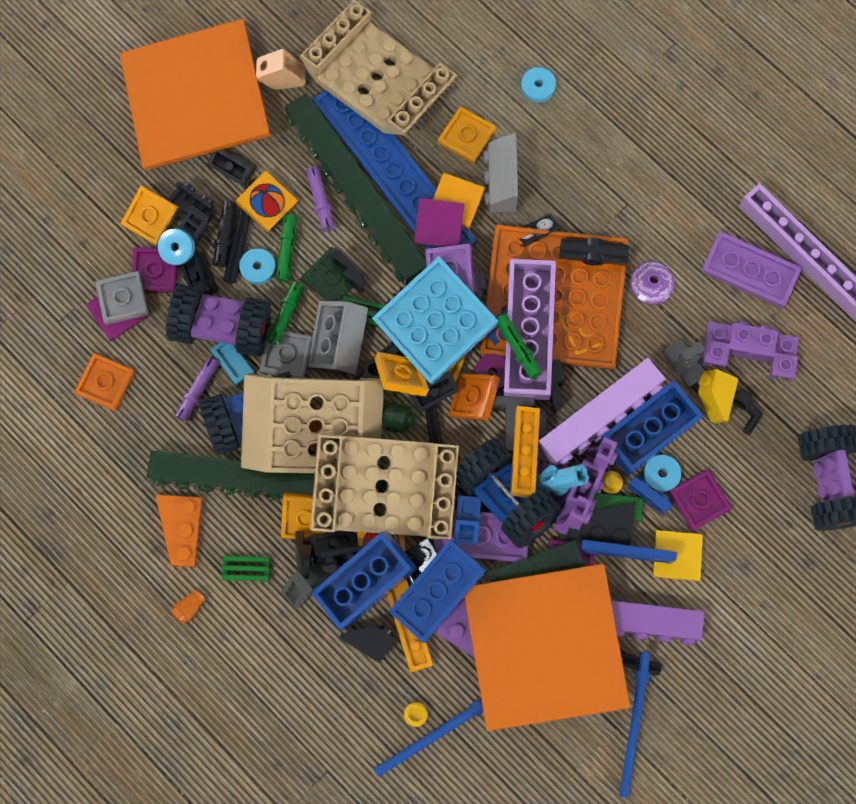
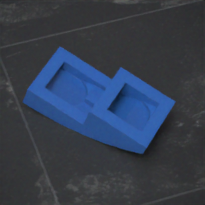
M458 495L455 543L478 545L481 499L478 496Z

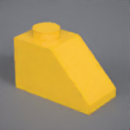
M718 369L704 371L699 381L698 394L712 423L728 422L738 383V378Z

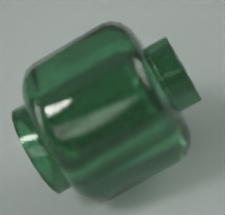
M390 402L386 407H383L382 425L386 431L405 434L415 424L416 416L412 413L409 405Z

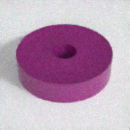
M488 354L477 362L474 374L490 375L488 373L489 370H495L497 372L496 376L500 378L498 391L504 388L505 358L497 354Z

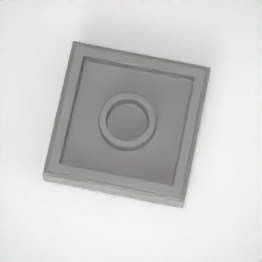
M139 271L95 281L105 325L149 315Z
M268 328L267 337L270 333L271 328ZM285 331L279 346H274V340L272 345L266 341L259 372L276 376L290 371L292 378H305L313 336Z

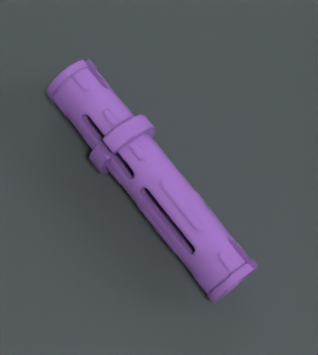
M310 167L306 170V174L316 206L314 208L315 214L319 217L321 231L328 232L326 223H328L329 230L332 231L335 229L331 215L332 207L327 200L320 168L314 167L315 175H313L312 168Z
M207 357L190 390L183 396L184 400L174 415L177 419L183 420L185 423L188 422L195 407L199 406L200 398L214 373L220 366L218 361Z

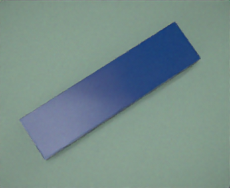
M582 540L580 543V551L582 553L672 564L677 559V552L589 540Z

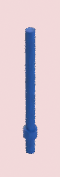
M642 651L639 670H636L635 674L637 684L619 796L629 798L646 682H649L650 679L648 669L651 653Z
M482 700L474 701L470 704V708L375 767L376 775L380 777L470 718L483 714Z

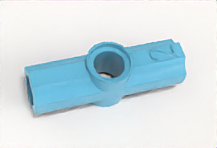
M583 465L560 470L555 466H549L542 474L536 475V491L545 490L547 493L553 492L556 496H561L569 488L587 484L589 479L587 469Z

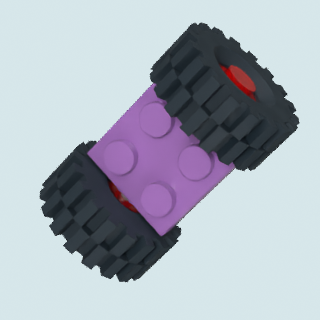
M178 284L175 290H173L170 306H168L166 336L170 341L193 344L196 338L236 345L237 353L261 357L264 351L268 328H270L272 305L270 301L247 297L242 302L204 295L201 288Z
M833 425L831 427L812 429V431L799 434L797 438L801 459L804 461L815 460L814 474L817 477L818 495L821 499L820 503L811 506L815 530L827 531L855 527L856 496L853 497L854 492L846 455L856 453V425Z

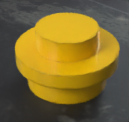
M608 471L603 474L601 480L605 481L602 491L607 494L618 493L623 486L622 477L614 471Z
M414 702L405 708L404 718L409 725L418 727L426 722L428 712L423 704Z

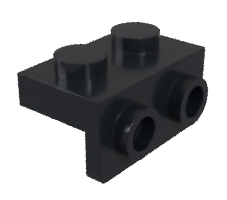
M178 180L175 183L177 189L167 200L180 207L176 214L178 218L183 220L194 204L211 217L215 214L213 202L207 196L198 195L196 189L187 182L183 184ZM194 215L193 218L201 223L202 221ZM189 225L193 229L197 230V228H195L193 225Z
M336 530L335 532L312 534L307 537L309 545H312L314 564L323 563V566L335 564L337 560L342 559L347 562L364 548L357 545L355 534L352 531Z

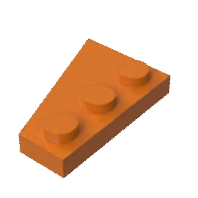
M155 495L171 565L196 568L203 499L201 497Z

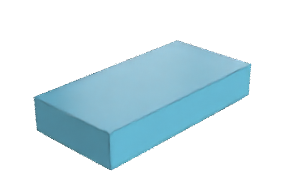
M220 342L211 348L210 351L235 385L238 386L244 382V374L254 375L255 372L242 354L236 352L235 345Z

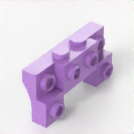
M709 321L705 333L702 366L714 364L719 365L720 369H725L728 355L771 362L769 378L774 379L776 376L787 378V381L792 382L796 375L798 360L796 355L799 338L778 334V331L772 330L769 326L754 327L750 326L747 322L741 321L732 325Z
M604 437L600 445L588 449L582 465L587 469L588 482L585 485L570 489L560 516L554 525V530L566 535L569 528L579 530L582 523L588 524L596 504V500L593 499L595 492L600 494L605 481L601 480L608 464L613 466L618 452L614 451L617 442Z

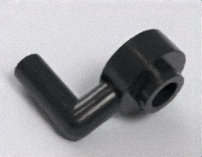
M741 389L735 391L733 404L752 415L742 430L745 434L750 435L762 418L763 413L754 405L753 395L749 391Z

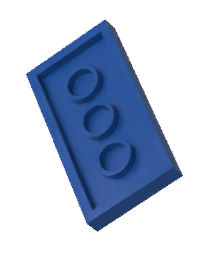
M450 539L388 612L421 642L426 643L487 570Z

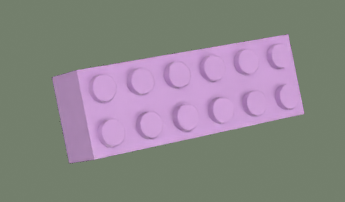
M510 259L507 314L527 348L533 351V357L543 372L538 377L530 379L522 364L518 363L515 359L517 356L506 340L504 396L532 397L534 400L550 399L556 261Z
M646 358L540 439L538 442L539 455L547 464L552 463L554 466L564 469L571 463L570 460L575 454L578 456L582 455L589 449L588 446L593 440L596 443L599 442L602 435L609 431L610 427L617 425L628 416V413L631 414L646 402L645 400H649L663 389L662 384L666 378L651 360Z

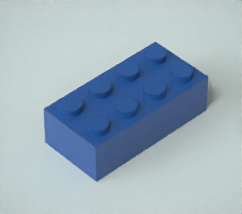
M672 381L603 434L600 442H602L604 437L617 442L614 451L618 452L615 461L629 477L651 458L655 457L695 426L703 418V414L678 384Z
M381 532L311 594L338 629L345 630L351 627L418 568L389 532Z

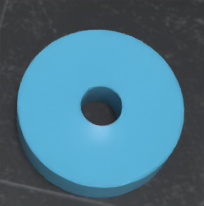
M532 68L522 77L521 91L525 98L531 102H545L555 92V77L545 68ZM540 83L542 86L536 87L535 84Z
M182 229L167 230L158 241V252L161 258L171 265L187 263L195 251V243L192 236ZM175 243L179 245V249L177 251L174 249Z
M259 248L247 251L242 256L239 264L243 278L253 285H262L269 282L276 271L273 256L268 251ZM256 264L262 265L258 270L254 269V266Z
M657 455L651 458L645 465L643 477L650 483L652 490L665 493L678 485L681 479V468L672 457ZM658 471H665L666 477H660Z

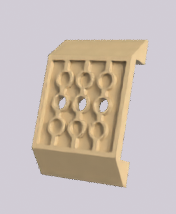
M353 0L300 55V59L317 84L380 131L387 134L405 135L455 80L457 74L442 63H439L433 69L370 22L371 11L356 0ZM392 60L395 62V65L388 66L384 61ZM379 74L382 76V79L374 80L371 75ZM366 88L369 93L363 95L358 92V89Z
M244 374L241 468L274 473H315L316 455H310L308 447L312 443H318V435L381 439L384 390L381 379L269 377L268 375ZM316 396L321 397L323 400L322 406L318 409L311 408L310 400ZM319 420L322 427L318 432H311L309 430L311 421ZM379 458L378 461H377V465H378L379 468H380V458Z
M318 435L310 530L335 532V530L368 533L389 532L390 534L450 540L459 446L378 438ZM381 456H386L389 459V466L385 469H380L377 465V461ZM384 479L387 482V489L381 493L377 492L375 488L376 482ZM377 503L385 505V512L381 516H377L373 512V508Z

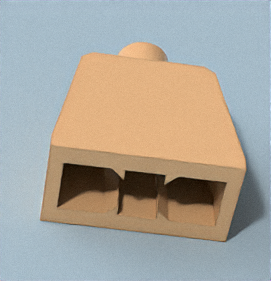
M280 49L257 59L256 77L258 82H262L270 89L279 90L305 86V65L286 50Z

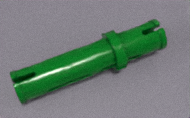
M288 214L283 216L282 233L279 234V240L281 241L275 279L278 282H290L294 242L297 241L295 231L298 217Z
M291 282L286 297L282 298L280 302L281 308L266 338V341L271 345L273 340L275 341L274 346L280 345L293 311H296L298 308L297 302L304 290V286L300 283L296 289L297 282Z
M503 314L497 318L499 321L498 327L517 357L515 359L517 362L522 364L530 379L541 375L543 371L535 361L533 351L527 348L519 332L508 317L509 315Z

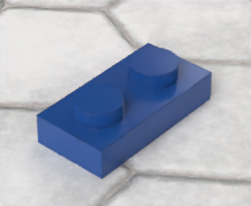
M634 477L626 488L639 498H643V501L664 516L672 506L669 503L670 499L661 492L656 493L652 490L650 483L645 479Z

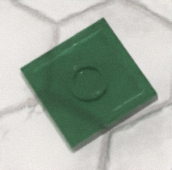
M332 246L301 276V280L324 301H341L343 296H346L353 287L344 282L343 274L345 271L331 262L330 254L334 250ZM358 271L363 279L364 275L360 271Z

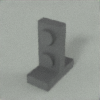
M680 339L664 349L662 354L687 389L700 381L705 371L698 362L702 358L701 354L705 347L698 341L688 348L684 341Z
M495 396L492 410H506L504 446L510 453H513L516 407L534 408V398Z
M338 562L328 566H323V563L313 564L310 579L304 578L297 571L291 575L281 592L293 608L297 610L304 604L307 598L312 596L311 593L334 574L341 565Z

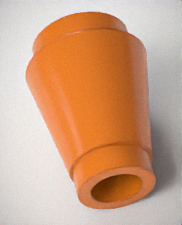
M194 590L174 604L170 613L177 621L184 625L186 622L191 621L205 598L200 592Z

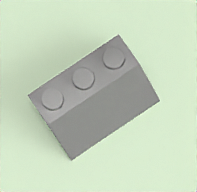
M511 133L489 142L488 151H484V164H488V171H484V184H489V192H485V205H489V213L516 212L518 199L516 133Z
M319 301L307 367L356 375L368 308L351 302Z

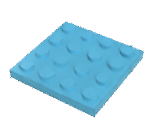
M439 256L372 318L431 385L494 329L499 322Z

